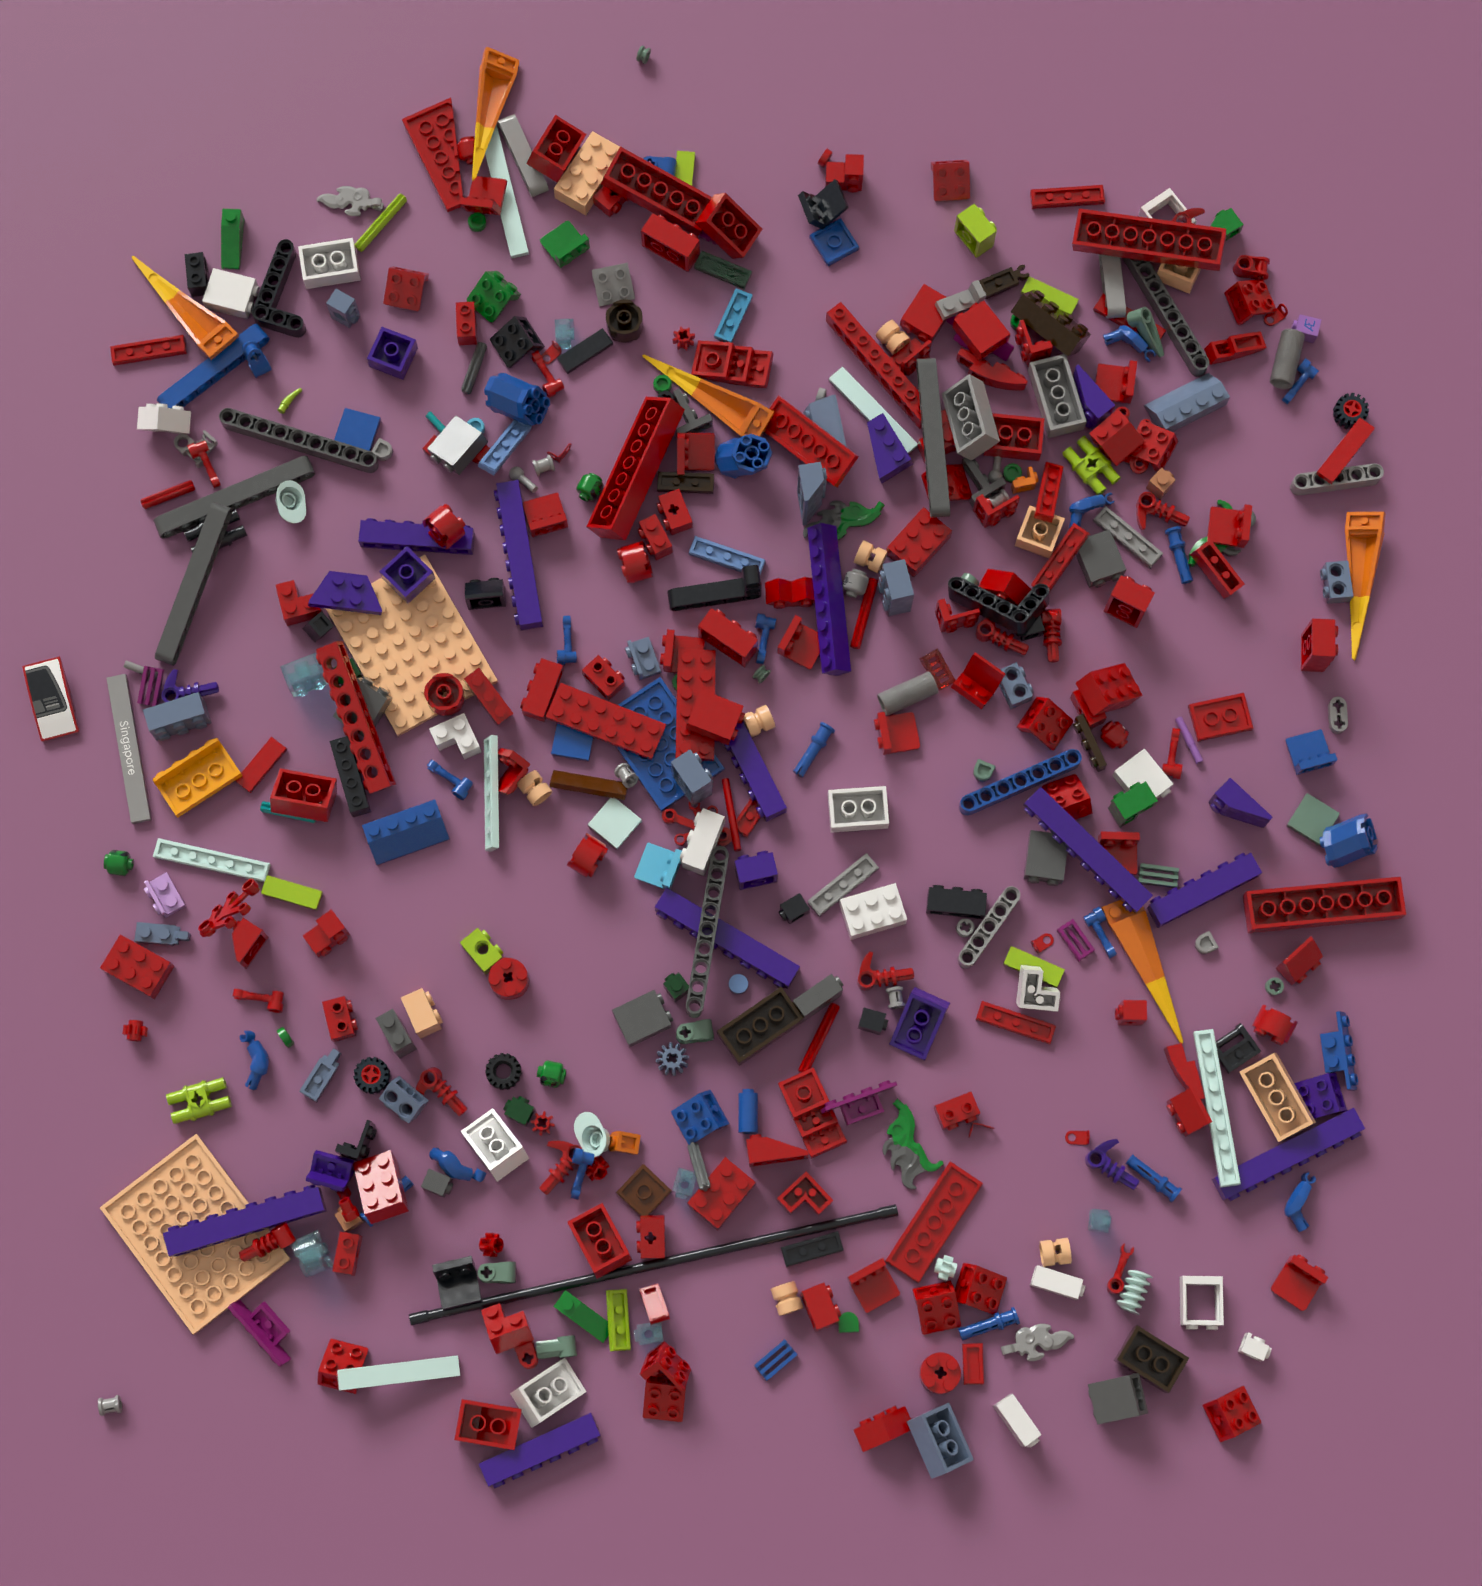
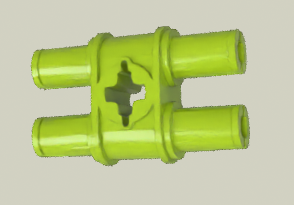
M1083 436L1077 441V444L1085 452V458H1080L1071 447H1068L1062 455L1072 465V471L1079 475L1083 483L1088 484L1097 495H1101L1107 488L1096 477L1099 473H1103L1112 485L1117 483L1121 477L1112 468L1111 461L1107 460L1100 452V448L1094 447L1087 437Z
M224 1077L209 1082L202 1080L200 1083L190 1086L185 1085L182 1090L166 1094L169 1105L182 1101L188 1102L186 1109L171 1113L173 1124L190 1119L191 1121H196L198 1118L208 1115L213 1116L216 1111L232 1107L229 1096L213 1101L209 1097L210 1093L227 1088ZM198 1096L203 1099L200 1101V1106L195 1102L198 1100Z

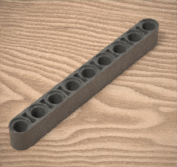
M1122 258L1162 326L1166 329L1168 336L1191 374L1196 377L1203 376L1209 366V359L1150 261H1134L1133 259ZM1145 272L1149 276H1143L1141 273ZM1151 287H1154V288H1156L1158 291H1156V292H1155V291H1152L1150 288H1151ZM1159 303H1165L1167 306L1162 307ZM1168 318H1174L1176 322H1171ZM1177 333H1183L1185 337H1180ZM1187 348L1193 349L1194 352H1193V353L1188 352V351H1187ZM1196 364H1202L1203 368L1197 367Z
M936 358L917 359L916 368L930 517H950Z
M224 408L219 413V419L227 430L367 473H374L379 467L377 457L371 451L235 409ZM227 417H233L231 421H225ZM245 422H250L249 426H242ZM262 428H268L266 432H260ZM280 433H286L282 438L277 437ZM303 438L302 442L295 443L296 439ZM314 444H321L319 448H312ZM332 449H338L337 453H330ZM349 455H356L354 459H348ZM367 460H374L370 465L365 464Z
M301 456L159 515L153 521L160 538H169L198 526L200 521H205L213 502L230 507L232 510L238 509L277 493V488L284 481L291 480L301 483L315 475V471L308 456Z
M213 502L209 508L156 649V660L174 666L179 658L232 515V508Z
M723 846L715 847L711 853L686 1001V1013L692 1018H697L702 1014L729 858V852ZM721 853L725 856V859L717 860L715 855ZM719 872L722 877L714 879L712 873ZM715 890L719 893V896L712 898L708 893ZM713 909L716 914L710 917L706 915L705 911ZM710 928L713 933L711 935H704L702 930ZM705 946L710 951L707 954H701L699 949ZM702 965L706 968V971L698 973L696 967ZM699 984L703 987V990L695 992L692 987ZM692 1003H696L700 1006V1009L692 1011L689 1006Z

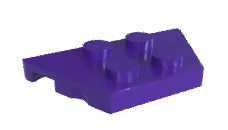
M329 571L308 602L310 607L374 615L382 614V608L367 575Z

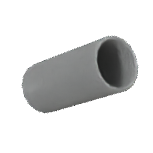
M1285 329L1281 332L1270 377V383L1277 388L1289 389L1293 387L1305 335L1301 331Z
M926 672L877 694V698L883 712L888 716L936 693L938 694L939 691L932 674Z

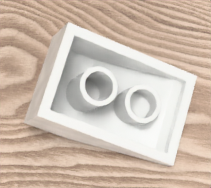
M493 1108L461 1131L497 1182L529 1159L522 1145Z
M563 1358L514 1390L510 1395L519 1409H522L521 1412L530 1427L533 1428L584 1394L586 1390L566 1358Z

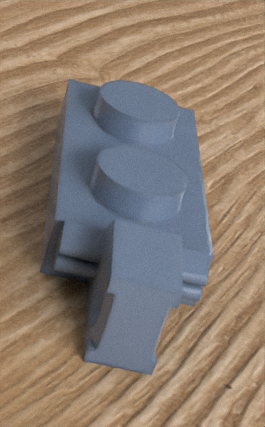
M137 922L134 941L137 943L174 946L178 945L179 941H190V933L180 931L181 927L175 925Z
M333 1048L328 1057L324 1055L320 1058L299 1092L317 1102L338 1069L339 1063H337V1060L341 1053Z

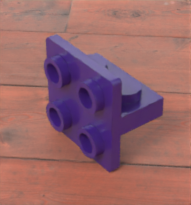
M316 1150L313 1155L311 1170L306 1176V1181L316 1186L329 1187L334 1191H344L354 1175L352 1170L354 1160Z

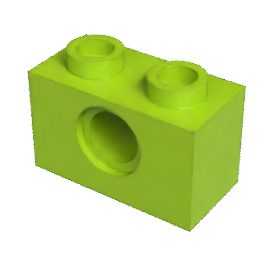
M476 928L460 944L486 975L490 972L491 967L503 958L501 956L503 951L497 944L493 946L490 943L491 937L485 930L481 932L479 928ZM481 946L488 947L486 954L478 953Z

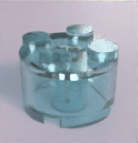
M318 1230L304 1235L292 1243L295 1257H298L299 1266L306 1277L316 1275L333 1267L330 1256H327L330 1253L328 1246L325 1242L321 1243L322 1237Z

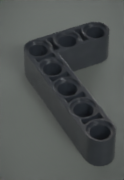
M284 239L276 247L253 307L252 315L256 324L260 327L299 338L306 333L303 319L298 315L276 309L296 258V250L293 243L288 239ZM285 249H291L289 252H283ZM279 265H285L283 268L277 269ZM273 281H278L276 285H270ZM268 297H271V298H272V299H271L270 301H268V302L264 301V300H265L266 298H268ZM260 314H266L263 318H258ZM283 319L281 323H275L276 320ZM300 324L299 328H293L294 325Z
M748 565L743 567L742 578L670 589L667 591L670 610L681 611L760 598L762 583L759 566Z
M952 577L948 581V596L952 601L970 610L979 608L981 616L1017 634L1026 633L1049 605V587L1045 584L1035 585L1022 602L1016 606L961 577Z

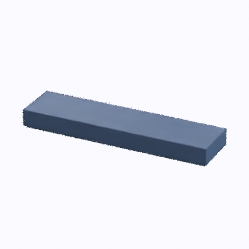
M513 420L481 459L478 467L494 476L531 431L532 426Z
M697 536L694 537L689 550V555L741 573L742 568L745 566L758 565L760 576L766 562L765 559Z

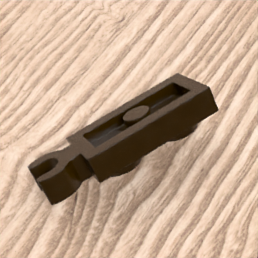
M1025 265L1018 266L1015 271L1010 267L979 280L986 293L985 299L1018 286L1019 280H1027L1030 274L1020 273V271L1025 269Z

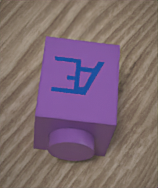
M1300 314L1297 320H1293L1291 329L1301 331L1305 335L1304 341L1314 343L1318 336L1321 319Z

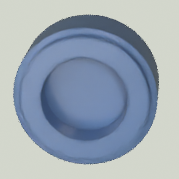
M736 974L730 978L729 989L731 992L743 994L747 990L748 980L745 976Z

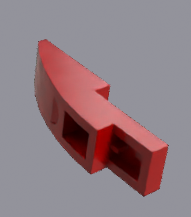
M963 348L957 354L956 361L969 368L968 375L970 374L978 378L985 385L1013 391L1025 390L1028 380H1026L1025 376L1020 373L1016 374L1004 363L996 362L992 367L988 361L984 359L978 361L970 350Z

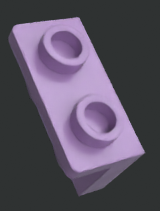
M167 872L150 882L148 880L144 882L146 885L144 890L149 898L153 897L155 901L153 907L158 915L162 914L166 918L186 907Z

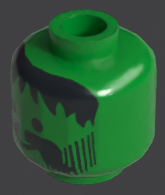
M589 473L582 476L576 490L579 493V498L583 501H595L603 490L604 485L598 475Z
M111 850L109 854L105 855L104 869H107L108 874L126 876L129 870L133 869L134 859H131L129 852Z
M547 1060L543 1066L539 1065L537 1077L540 1078L541 1085L558 1088L560 1084H564L567 1069H564L562 1063Z

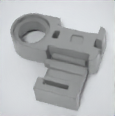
M204 430L203 439L197 440L196 443L205 440L209 451H207L208 455L218 442ZM186 434L177 435L174 439L176 449L183 456L188 455L192 459L187 446L179 447L178 442L181 439H186L189 445L192 443L196 444L195 441ZM200 457L193 459L196 462L197 468L203 465Z

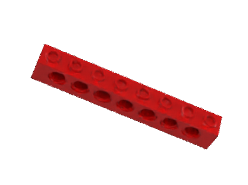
M842 302L838 303L826 313V322L919 429L922 428L919 391Z
M335 641L316 649V659L322 665L324 680L331 689L330 696L337 705L336 712L343 721V731L349 737L350 749L358 761L357 768L364 777L363 784L365 789L371 794L396 785L343 641ZM333 659L337 662L335 669L331 665ZM340 677H342L344 680V684L342 687L338 684V679ZM346 695H348L351 699L349 705H347L345 702ZM353 713L357 715L356 723L351 718ZM360 731H362L364 734V739L362 741L358 737V733ZM366 749L371 752L369 759L365 756ZM373 767H375L378 771L376 777L372 774Z

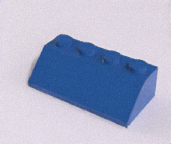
M435 799L362 825L376 865L450 840Z

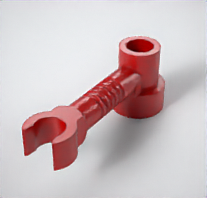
M537 350L531 353L533 356L531 359L546 378L547 383L542 385V389L547 393V397L551 398L557 392L564 389V385L560 379H554Z
M206 441L187 445L192 459L200 457L203 461L213 487L221 486L206 453L209 451Z
M1177 728L1172 729L1167 764L1163 763L1162 771L1167 776H1173L1174 779L1181 778L1183 764L1175 763L1180 729Z
M234 989L233 991L234 999L268 1002L267 1011L273 1013H282L284 1004H282L284 993L281 991H272V995L248 992L241 989Z
M346 1186L344 1191H337V1194L340 1198L338 1203L343 1211L342 1216L346 1222L356 1219L360 1213L357 1207L353 1206L350 1200L352 1193L349 1187Z
M1125 1243L1120 1247L1121 1255L1114 1276L1107 1283V1290L1111 1294H1119L1123 1290L1124 1282L1121 1279L1129 1256L1134 1252V1247H1132L1130 1253H1126L1124 1251ZM1112 1284L1116 1285L1117 1290L1112 1288Z

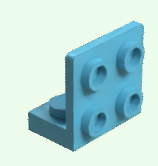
M647 843L634 878L662 889L668 888L671 890L681 864L680 855L682 851L676 849L673 852Z

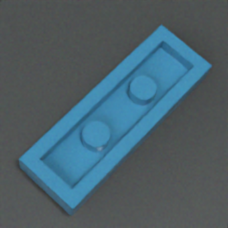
M737 288L735 289L714 334L715 339L722 342H733L753 298L752 294Z

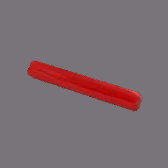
M869 578V583L862 600L850 647L854 649H860L877 588L878 580L875 578Z
M830 1003L798 1069L800 1073L811 1069L840 1009L839 1005Z

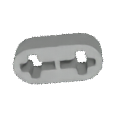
M1334 697L1328 704L1329 728L1336 734L1344 732L1348 726L1347 703L1342 697ZM1336 702H1338V705H1342L1338 711L1339 713H1337V708L1333 707ZM1337 717H1339V723L1343 724L1340 729H1338L1337 725H1334L1337 722Z

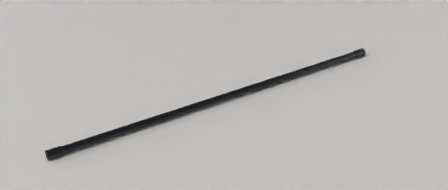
M896 1204L872 1211L619 1267L598 1279L592 1273L482 1298L481 1302L448 1310L437 1308L409 1314L410 1324L413 1326L434 1319L488 1308L498 1303H510L859 1223L898 1216Z

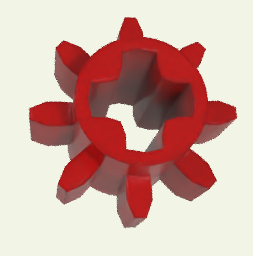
M680 327L678 332H673L676 338H673L672 342L673 344L677 343L678 350L682 348L687 351L690 345L694 346L692 339L695 338V334H690V328L683 329Z
M129 1020L128 1025H123L122 1034L127 1035L126 1040L141 1042L142 1037H147L148 1028L143 1026V1021Z
M545 1111L540 1116L535 1113L536 1119L530 1121L536 1126L532 1131L536 1132L539 1130L540 1136L543 1135V1132H547L550 1135V1127H555V1124L550 1123L553 1116L546 1117ZM541 1119L543 1121L547 1120L545 1128L542 1126L538 1127Z
M599 1156V1158L595 1157L593 1164L587 1165L585 1174L589 1176L591 1181L594 1178L601 1180L608 1174L606 1169L610 1166L602 1156Z
M485 1233V1237L480 1238L479 1249L483 1252V1256L497 1257V1253L502 1252L504 1243L499 1238L500 1234Z

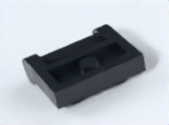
M1241 1023L1236 1025L1234 1030L1216 1041L1219 1061L1228 1074L1261 1052ZM1241 1035L1243 1037L1242 1041L1224 1053L1220 1050L1222 1046L1237 1036Z

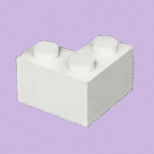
M146 404V407H139L137 429L189 434L191 411H185L182 406L168 408L167 404Z
M464 713L429 728L439 751L457 743L464 760L481 753L480 746Z
M1020 966L1016 1004L1019 1008L1058 1012L1060 991L1054 987L1042 986L1043 970L1040 967Z

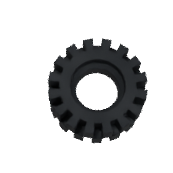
M500 1053L488 1060L489 1063L486 1064L485 1074L490 1084L495 1088L508 1090L510 1087L516 1086V1083L520 1081V1076L522 1075L521 1066L514 1056L508 1053ZM507 1064L510 1066L511 1074L508 1078L501 1079L496 1075V1069L499 1065Z

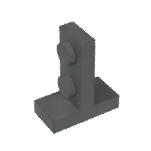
M680 388L673 391L675 402L685 409L682 416L686 422L685 425L676 429V436L677 433H700L713 427V420L710 414L698 418L695 410L690 409L688 405L690 402L686 393L682 394Z
M965 457L963 458L962 465L964 470L979 490L970 497L969 503L972 507H974L976 497L981 494L985 498H991L998 494L1001 489H1005L1006 482L1002 477L989 485L990 481L986 474H982L979 470L978 462L975 459L971 461Z

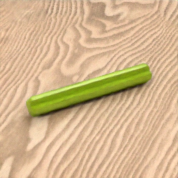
M398 194L355 243L357 250L363 252L407 202L403 194Z

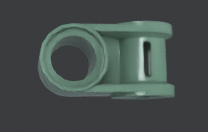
M711 1019L681 1024L676 1030L677 1041L681 1044H690L714 1040ZM683 1030H686V1033H689L687 1038H684L683 1035H680L682 1034Z
M516 1262L482 1264L478 1268V1277L484 1283H516ZM486 1268H488L489 1271L492 1272V1274H490L488 1278H485V1276L481 1274L482 1272H485Z

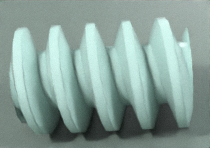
M1128 1270L1127 1273L1132 1278H1125V1282L1129 1285H1124L1123 1290L1126 1293L1119 1294L1123 1300H1117L1116 1303L1123 1310L1139 1315L1135 1308H1142L1138 1301H1145L1141 1293L1148 1292L1143 1287L1150 1286L1146 1278L1153 1277L1138 1270Z

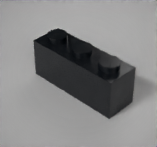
M933 885V887L928 889L926 913L984 919L987 893H983L981 889L963 891L961 887L944 889L942 885Z

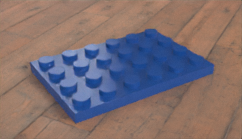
M659 677L618 704L666 724L653 759H647L617 746L616 748L629 764L632 771L639 777V781L662 812L685 797V794L673 778L671 771V761L675 759L676 698L662 678ZM715 754L714 761H702L701 763L703 769L707 768L713 777L725 770Z

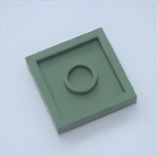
M1306 793L1286 826L1320 846V837L1323 836V831L1326 827L1333 826L1340 813Z

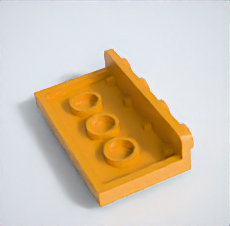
M215 738L208 740L201 748L191 751L184 759L174 762L167 770L157 773L152 781L176 817L179 818L243 775L219 739Z

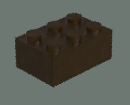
M1136 1325L1132 1328L1114 1361L1134 1374L1139 1373L1140 1378L1162 1392L1169 1393L1189 1357Z

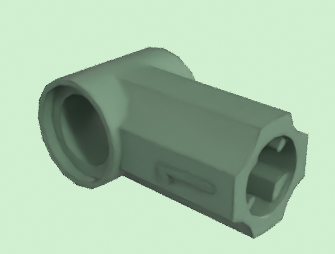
M575 1335L536 1341L538 1359L577 1356Z

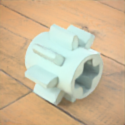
M944 1255L943 1259H937L934 1272L939 1274V1279L947 1281L948 1277H954L957 1263L953 1262V1257Z

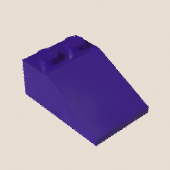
M1078 364L1075 367L1073 379L1086 418L1085 426L1088 429L1094 430L1113 413L1115 404Z
M1231 778L1214 793L1208 802L1210 808L1216 813L1264 828L1273 818Z
M914 987L889 1045L925 1060L944 1020L950 1002Z

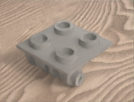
M628 262L592 270L599 307L613 304L618 300L635 299Z

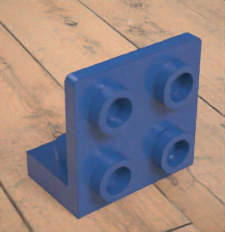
M1321 729L1285 740L1296 775L1333 766L1337 761L1336 753L1330 754Z
M711 1090L697 1094L671 1111L688 1145L691 1142L696 1143L713 1131L729 1125Z

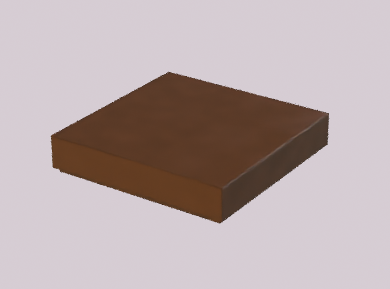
M642 1164L616 1193L634 1211L642 1216L650 1215L672 1190L649 1168Z

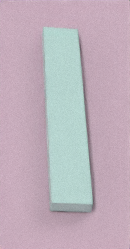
M843 367L829 378L834 387L868 421L883 413L908 454L917 447L918 443Z
M490 735L484 739L485 850L490 852L499 848L498 735Z
M160 838L157 840L153 857L241 878L254 879L259 882H265L271 866L267 862Z
M458 1355L337 1370L339 1391L460 1376Z

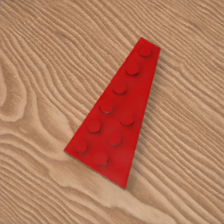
M450 97L402 119L447 212L461 207L459 201L460 197H463L453 106Z

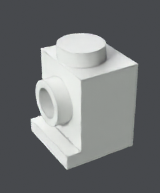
M1245 1333L1238 1352L1260 1362L1268 1359L1272 1348L1265 1344V1340L1256 1336L1252 1339L1251 1333Z

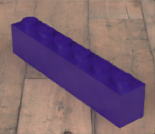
M367 518L360 521L358 542L362 548L403 550L408 546L412 551L473 555L475 533L473 528L466 525L463 527L465 535L449 549H445L446 546L440 547L428 534L430 529L428 526L424 527L423 523L415 524L412 521L397 523L394 520L382 522L373 518Z
M742 721V724L738 723L736 729L739 731L735 741L731 740L729 745L724 743L723 745L727 752L731 751L733 755L731 761L735 768L739 767L741 774H739L740 779L744 785H748L750 789L747 791L751 801H756L758 805L756 810L759 817H764L767 822L786 813L787 807Z
M1242 853L1234 858L1235 861L1230 864L1226 861L1217 866L1218 870L1214 872L1208 870L1200 875V879L1195 881L1193 878L1185 882L1184 887L1179 890L1175 887L1166 892L1167 896L1163 898L1157 896L1150 900L1151 904H1149L1147 909L1157 928L1259 877L1262 871L1252 853L1247 855Z
M589 1413L515 1447V1450H508L481 1462L479 1466L488 1487L493 1485L495 1489L504 1485V1480L509 1477L515 1480L523 1476V1471L529 1468L531 1471H535L543 1467L542 1462L549 1460L552 1463L561 1459L560 1454L568 1451V1454H572L580 1450L579 1446L584 1443L589 1446L598 1442L597 1437L601 1436L592 1413Z

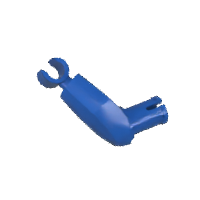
M1126 325L1119 326L1118 330L1103 335L1106 346L1122 340L1130 344L1138 353L1143 352L1145 361L1150 362V359L1147 357L1148 353L1155 357V352L1147 349L1148 344Z
M1113 494L1089 496L1071 504L1069 507L1071 519L1068 529H1070L1073 523L1081 527L1082 516L1088 511L1114 503L1115 501L1109 502L1107 500V496Z
M244 1031L246 1035H240L241 1042H249L250 1045L247 1047V1050L252 1059L250 1064L251 1073L245 1086L248 1087L250 1085L249 1089L257 1090L261 1077L267 1074L268 1053L259 1040L254 1041L255 1033L253 1031Z
M436 1147L429 1153L430 1158L439 1162L441 1169L453 1179L470 1181L473 1178L482 1182L487 1174L478 1168L473 1174L472 1168L461 1165L459 1159L451 1151L444 1152Z
M1309 1172L1302 1174V1181L1294 1189L1284 1208L1285 1216L1291 1218L1298 1232L1309 1227L1301 1212V1208L1312 1189L1310 1184L1316 1181L1315 1176H1312L1310 1181H1308L1307 1176Z

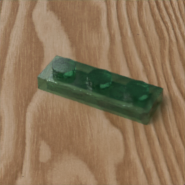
M701 251L694 266V269L744 290L752 275L751 270L704 251Z

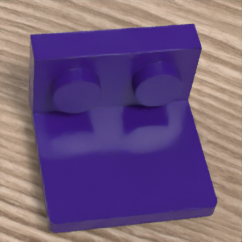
M1327 1073L1294 1083L1314 1119L1347 1111L1336 1073Z

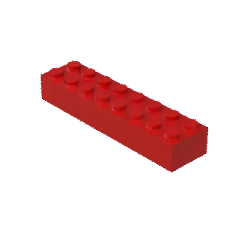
M1079 208L1072 246L1073 251L1220 271L1226 240V229Z
M645 397L586 526L600 538L626 541L685 410L672 398Z
M1401 877L1246 891L1243 894L1248 933L1402 919L1406 915Z

